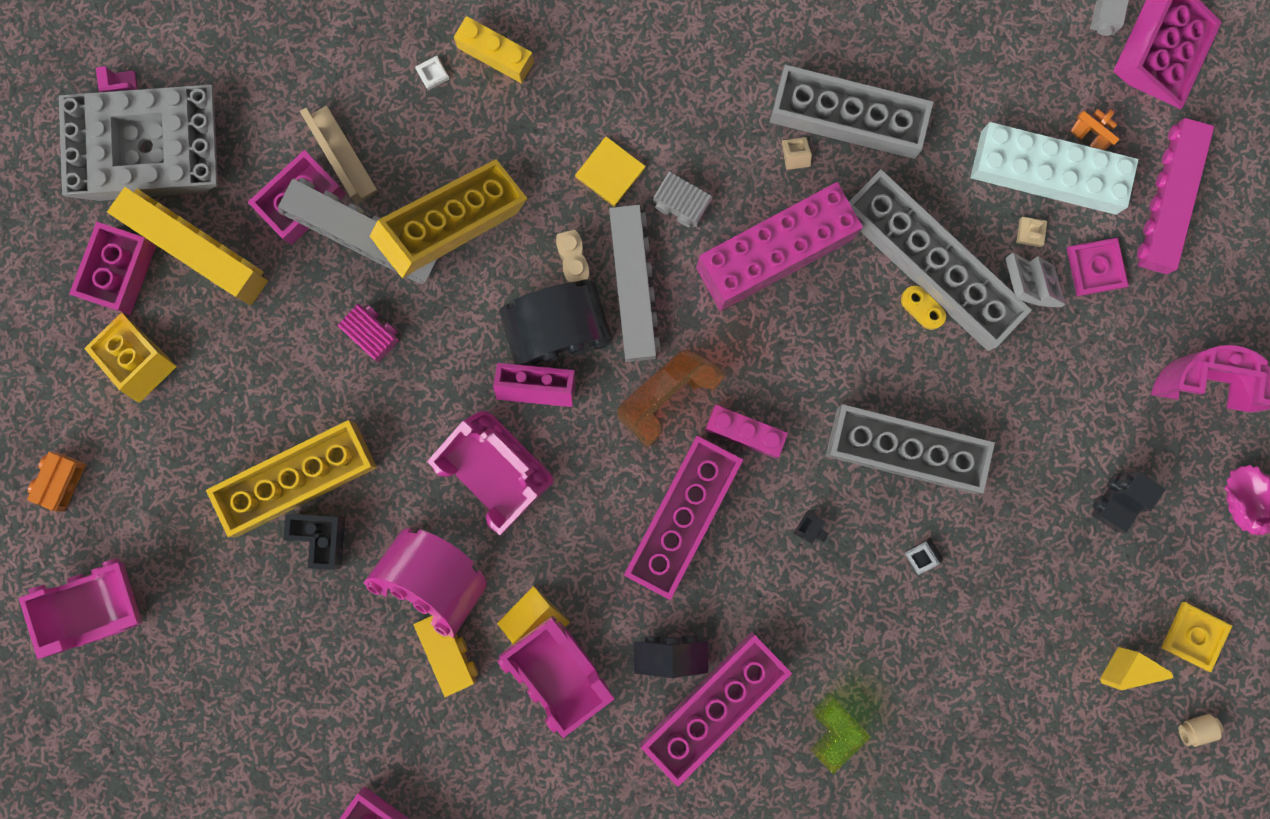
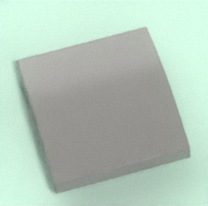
M1012 253L1005 258L1016 298L1046 307H1063L1066 305L1053 264L1039 256L1028 261Z

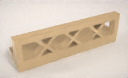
M327 105L313 114L307 108L300 111L301 115L353 201L358 204L377 193V188Z

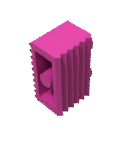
M358 303L337 326L379 363L400 341L395 337L397 331L387 322L382 325L376 319L379 314L369 305L364 308Z

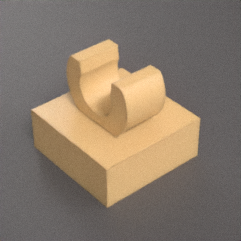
M1027 217L1020 218L1016 243L1037 247L1044 246L1047 221Z

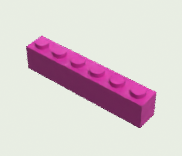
M1184 118L1171 127L1168 133V140H1171L1169 148L1165 150L1161 160L1164 163L1163 171L1158 175L1155 186L1158 187L1157 194L1152 198L1149 210L1152 211L1151 217L1143 228V234H1146L1145 240L1137 251V258H1140L1139 267L1163 274H1169L1178 269L1214 126Z

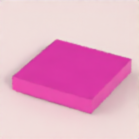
M1118 238L1066 248L1077 297L1129 287Z

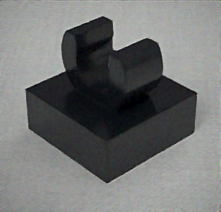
M808 512L805 513L793 533L811 544L815 538L824 542L829 533L821 529L825 521Z

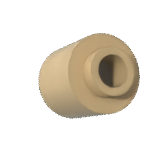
M1206 714L1184 721L1183 725H1179L1178 730L1185 745L1197 747L1220 740L1223 726L1218 718H1214L1211 714Z

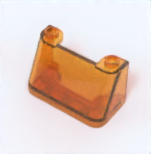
M682 350L618 407V419L639 444L647 450L655 443L661 431V425L652 413L686 383L693 390L701 387L713 391L722 383L726 376L716 365L691 350Z

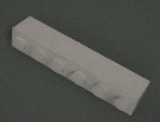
M640 205L609 208L625 362L656 359V352H660L659 337H654L653 327H658L656 312H651L650 302H655L654 287L648 286V277H652L651 262H646L645 253L649 252L648 237H643L642 228L647 227L646 213L640 212Z

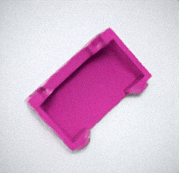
M479 411L463 420L427 461L437 475L451 477L455 474L489 509L486 514L487 525L499 535L504 533L554 482L549 471L487 411Z

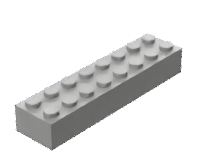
M881 169L849 201L863 226L860 232L910 279L922 287L987 351L998 347L1032 311Z

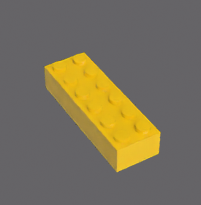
M495 159L379 219L369 237L398 274L404 278L513 217L519 212L528 198L498 160Z
M124 187L107 211V213L249 305L254 303L268 280L262 277L264 273L262 270L137 188L132 192Z
M347 420L207 489L206 492L227 537H239L376 469L377 466L356 422Z

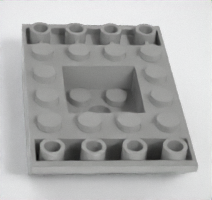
M213 85L59 95L63 196L103 201L116 200L124 187L132 192L137 188L149 197L200 194L218 186ZM146 141H152V150L148 153H142V144Z

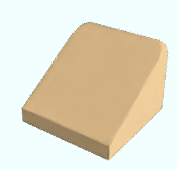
M807 137L782 140L786 170L811 166L812 154Z

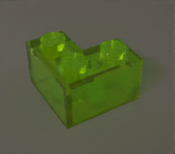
M828 694L811 711L828 732L810 750L834 775L871 736L835 698Z

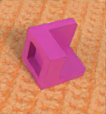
M106 66L96 67L99 92L138 90L136 73L134 71L113 73Z

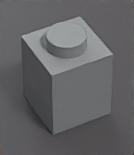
M1097 0L1090 29L1097 30V33L1100 35H1114L1124 24L1129 0Z

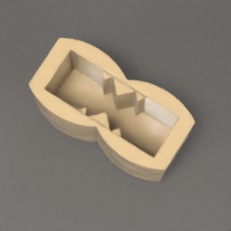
M576 230L557 234L556 245L559 256L563 261L565 279L567 283L575 281L576 286H583L582 281H590L588 263L583 256L581 237Z

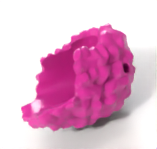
M1251 465L1240 466L1236 470H1231L1230 477L1226 480L1228 484L1224 489L1227 491L1226 501L1229 503L1228 509L1232 514V519L1241 527L1242 531H1248L1252 535L1258 536L1270 533V476L1264 475L1259 467L1253 468Z

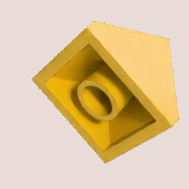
M533 586L497 624L511 643L515 644L551 616L557 619L556 623L560 621L564 627L570 621Z
M1118 647L1100 680L1102 684L1119 690H1126L1171 679L1173 674L1139 652Z

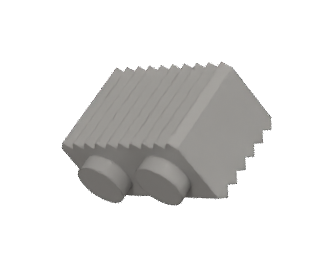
M668 172L653 197V203L656 204L655 208L661 213L668 215L670 212L677 216V221L682 225L697 227L710 206L713 197L677 177L675 174Z

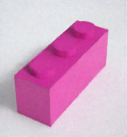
M497 363L493 384L496 399L573 407L576 387L575 372L568 369Z
M718 405L713 407L704 430L775 459L780 456L788 435L787 432Z

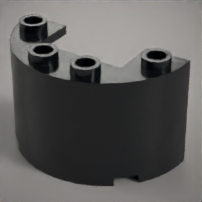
M584 280L582 281L583 286H576L575 281L551 286L515 299L516 305L512 307L506 304L500 308V318L515 365L536 366L535 364L540 363L542 358L544 361H550L558 358V353L569 351V354L584 350L583 346L587 344L589 347L594 346L595 350L609 346V341L613 339L595 282Z

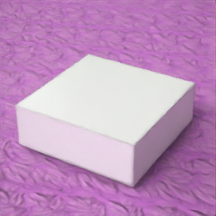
M438 56L415 67L427 90L449 80V76Z

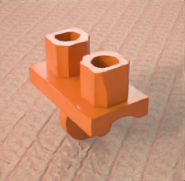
M1097 109L1093 115L1100 120L1099 122L1085 111L1080 112L1076 117L1077 121L1070 131L1081 140L1091 130L1097 136L1089 144V147L1106 150L1109 146H1113L1119 141L1117 136L1104 127L1106 125L1113 130L1117 126V123L1111 119L1115 113L1112 109L1106 114Z

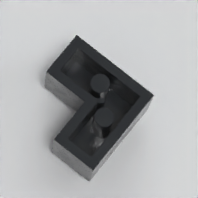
M1140 471L1114 474L1107 483L1109 488L1104 496H1099L1094 502L1093 508L1095 510L1091 515L1115 532L1127 533L1140 511H1152L1166 489Z
M285 514L283 540L310 542L308 568L341 569L345 517Z
M695 635L682 636V640L677 637H666L664 641H660V636H645V641L634 642V674L678 678L708 673V641L697 640Z

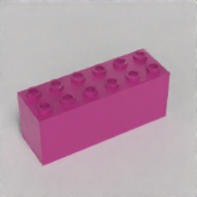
M838 182L699 255L696 269L719 311H722L851 242L863 226Z

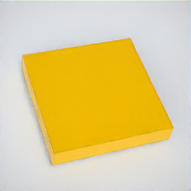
M605 137L575 174V177L615 207L645 170V166L608 137Z
M1182 602L1161 648L1208 672H1212L1232 625L1186 602Z

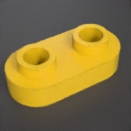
M910 286L902 293V306L924 328L935 330L944 324L946 320L945 310L922 287ZM912 294L918 295L919 302L912 300ZM930 312L937 314L936 320L930 318Z

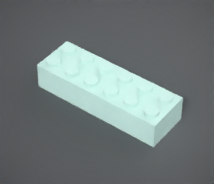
M989 122L981 131L970 178L1117 215L1128 208L1138 159Z

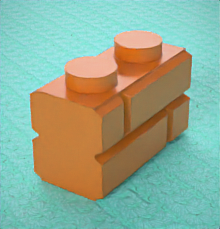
M48 452L39 462V469L41 470L37 478L29 484L28 493L30 494L27 500L55 512H65L86 464L58 452Z

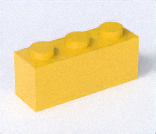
M467 16L454 35L458 49L521 84L534 64L531 51Z
M430 616L413 625L444 697H447L475 684L478 671L474 662H469L465 652L468 651L463 637L458 638L457 634L454 638L449 635H440L434 630V626L431 625L433 616Z

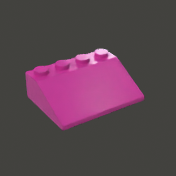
M1146 0L1113 72L1128 85L1182 109L1222 22L1200 0Z

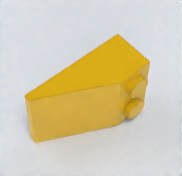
M122 312L84 348L114 385L138 403L149 395L177 367Z

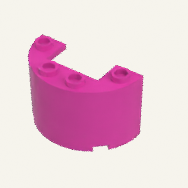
M1234 345L1217 346L1180 357L1168 364L1158 375L1151 395L1177 400L1179 399V391L1199 395L1205 394L1207 380L1230 384L1226 409L1249 413L1270 410V367L1267 365L1269 362L1258 353L1244 347Z
M410 528L403 529L364 581V584L375 595L381 594L387 597L390 590L391 594L396 598L408 600L413 603L414 608L423 614L429 613L433 616L431 625L434 626V630L437 633L454 638L487 586L486 579L481 571L476 573L472 568L474 562L449 542L423 530H419L416 534L411 533L412 530Z
M119 558L102 563L103 566L91 570L92 575L84 577L83 574L70 577L67 579V584L46 589L45 585H40L29 589L28 595L19 598L37 659L65 652L66 650L136 627L137 624H143L124 562H120Z
M551 616L499 655L500 659L497 662L506 674L511 672L520 684L524 682L529 688L527 693L535 703L539 701L545 708L547 715L545 722L553 733L558 731L562 738H564L612 702L614 697L604 679H600L596 667L578 642L560 621L556 623L557 619Z

